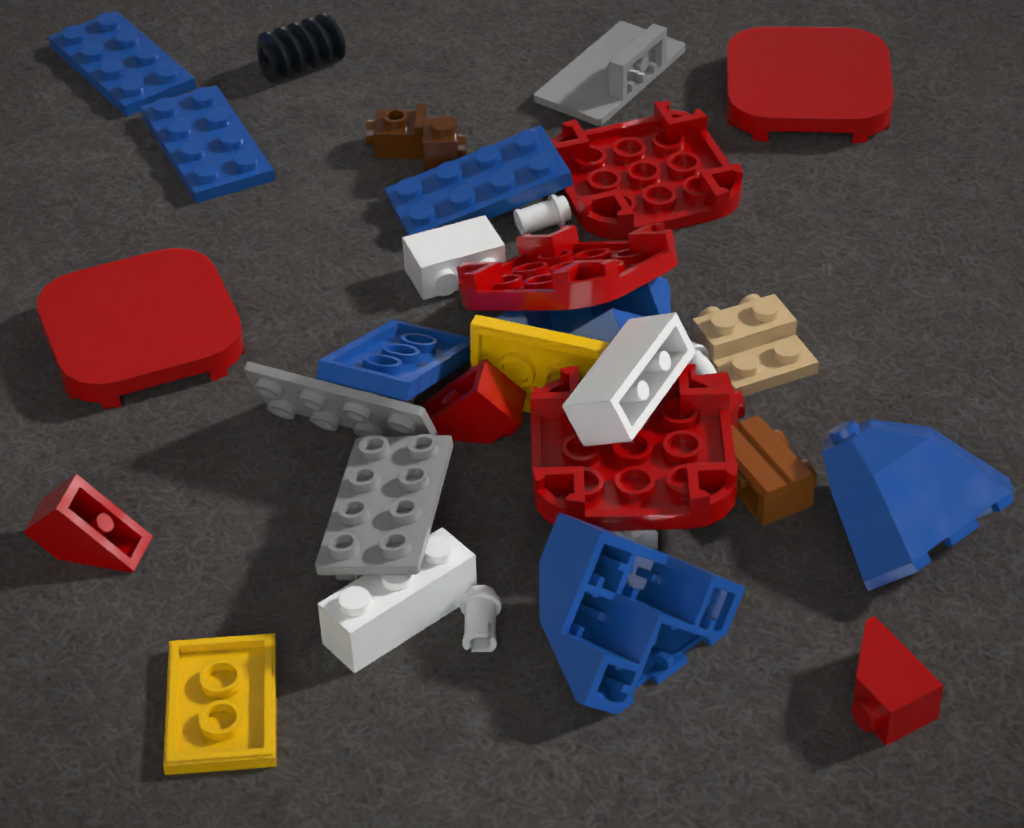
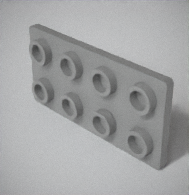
M620 21L534 93V102L596 126H602L685 52V43L667 37V28L654 23L647 29H643Z
M249 361L246 362L243 372L253 384L254 391L268 405L267 409L281 418L294 419L295 414L310 417V421L313 424L326 430L336 431L339 425L352 428L359 437L382 435L384 437L417 436L420 434L439 435L425 408L413 404L416 396L407 402Z
M420 434L417 436L384 437L382 435L359 437L355 440L315 562L318 575H335L336 580H357L358 575L418 574L420 572L453 449L452 436Z

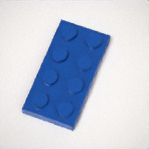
M117 10L100 14L96 19L83 24L66 27L62 32L48 37L50 47L126 117L140 112V106L154 103L160 98H172L196 89L195 78Z
M217 85L200 87L190 93L172 98H160L154 103L140 106L143 120L196 204L275 181L274 169Z
M539 125L532 129L523 130L517 135L495 144L484 146L473 153L453 161L444 162L438 167L414 177L405 178L399 183L384 189L405 233L409 236L484 215L489 220L572 186L574 183L567 165L543 127Z
M392 319L318 360L316 379L407 402L470 361V337Z

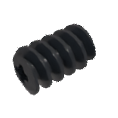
M326 13L318 14L314 19L311 17L303 19L301 23L294 22L288 24L287 28H276L272 33L269 31L260 33L257 38L259 65L263 75L270 83H274L277 80L276 70L284 78H288L291 76V65L300 74L305 71V61L311 68L315 69L319 66V57L326 64H330L333 61V52L340 59L344 58L346 52L345 39L336 21Z

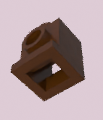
M418 104L417 110H403L400 108L377 110L375 120H367L366 142L367 145H374L375 158L423 159V118H427L426 104Z
M438 116L436 118H423L424 172L436 168L444 162L453 161L467 155L466 134H458L457 117Z

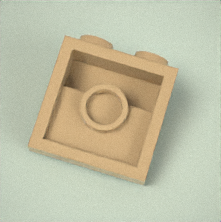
M750 294L744 297L736 306L723 310L714 306L708 307L701 311L697 318L692 319V342L707 348L710 354L709 360L718 373L728 372L734 390H741L743 397L818 373V360L796 335V318L775 294L765 297Z

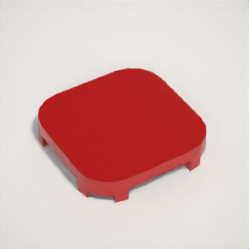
M765 26L746 29L738 32L730 39L727 46L726 59L727 120L729 126L735 125L740 130L753 134V140L769 142V131L851 133L852 143L868 142V136L879 133L885 128H890L894 92L889 49L885 41L876 34L862 29L847 27Z
M670 101L654 102V116L584 131L578 121L573 119L562 123V132L551 140L571 172L574 185L562 189L560 192L567 199L576 220L587 232L600 238L613 240L628 239L627 234L651 222L664 223L665 230H674L714 221L730 215L739 207L742 198L743 171L740 163H729L707 130L708 116L699 108L694 111V114L671 110Z
M651 222L627 234L628 241L579 242L576 225L560 226V230L549 235H531L530 233L516 237L519 255L503 263L464 262L457 267L462 307L477 311L571 310L613 301L678 265L673 229L665 230L664 223Z
M169 248L156 250L74 271L55 278L42 289L37 298V309L43 335L45 334L60 373L64 391L71 400L78 398L85 402L100 403L103 409L121 407L119 397L121 395L208 372L213 382L227 376V369L239 360L241 354H245L240 316L215 265L206 255L192 249Z
M687 364L632 441L592 446L582 445L562 408L564 402L581 382L579 380V366L560 368V378L545 384L541 389L533 387L530 398L533 500L537 511L549 523L554 524L560 512L608 531L693 529L709 526L725 518L734 507L737 493L738 462L735 460L729 411L730 393L725 381L716 384L708 378L697 375L696 364Z

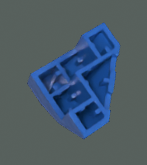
M657 277L618 299L596 306L571 310L506 311L496 317V319L611 343L628 319L671 313L670 285L666 278Z
M872 419L857 424L856 420H849L832 428L828 432L830 437L824 440L822 456L831 493L868 591L918 572L931 562L927 553L929 550L944 541L946 546L955 545L980 527L977 518L992 512L1002 511L1014 502V489L1010 478L929 426Z
M559 512L539 560L540 623L576 702L587 707L618 715L635 702L633 694L636 688L649 679L660 684L688 663L687 656L684 655L685 652L702 640L711 646L728 633L746 587L654 548Z

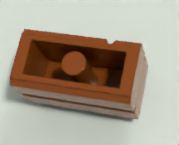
M759 415L739 422L737 427L731 425L735 460L738 462L736 497L761 526L768 525L813 506L814 488L817 484L815 469L807 459L800 460L791 451L782 431L779 429L772 430Z

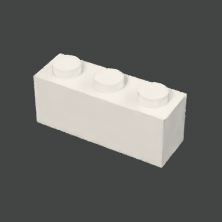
M676 312L628 319L564 402L562 408L583 446L632 441L695 355L696 351Z
M443 527L429 535L423 562L418 574L363 575L319 602L318 611L322 644L353 673L358 672L460 607V600L470 587L477 585L476 555Z

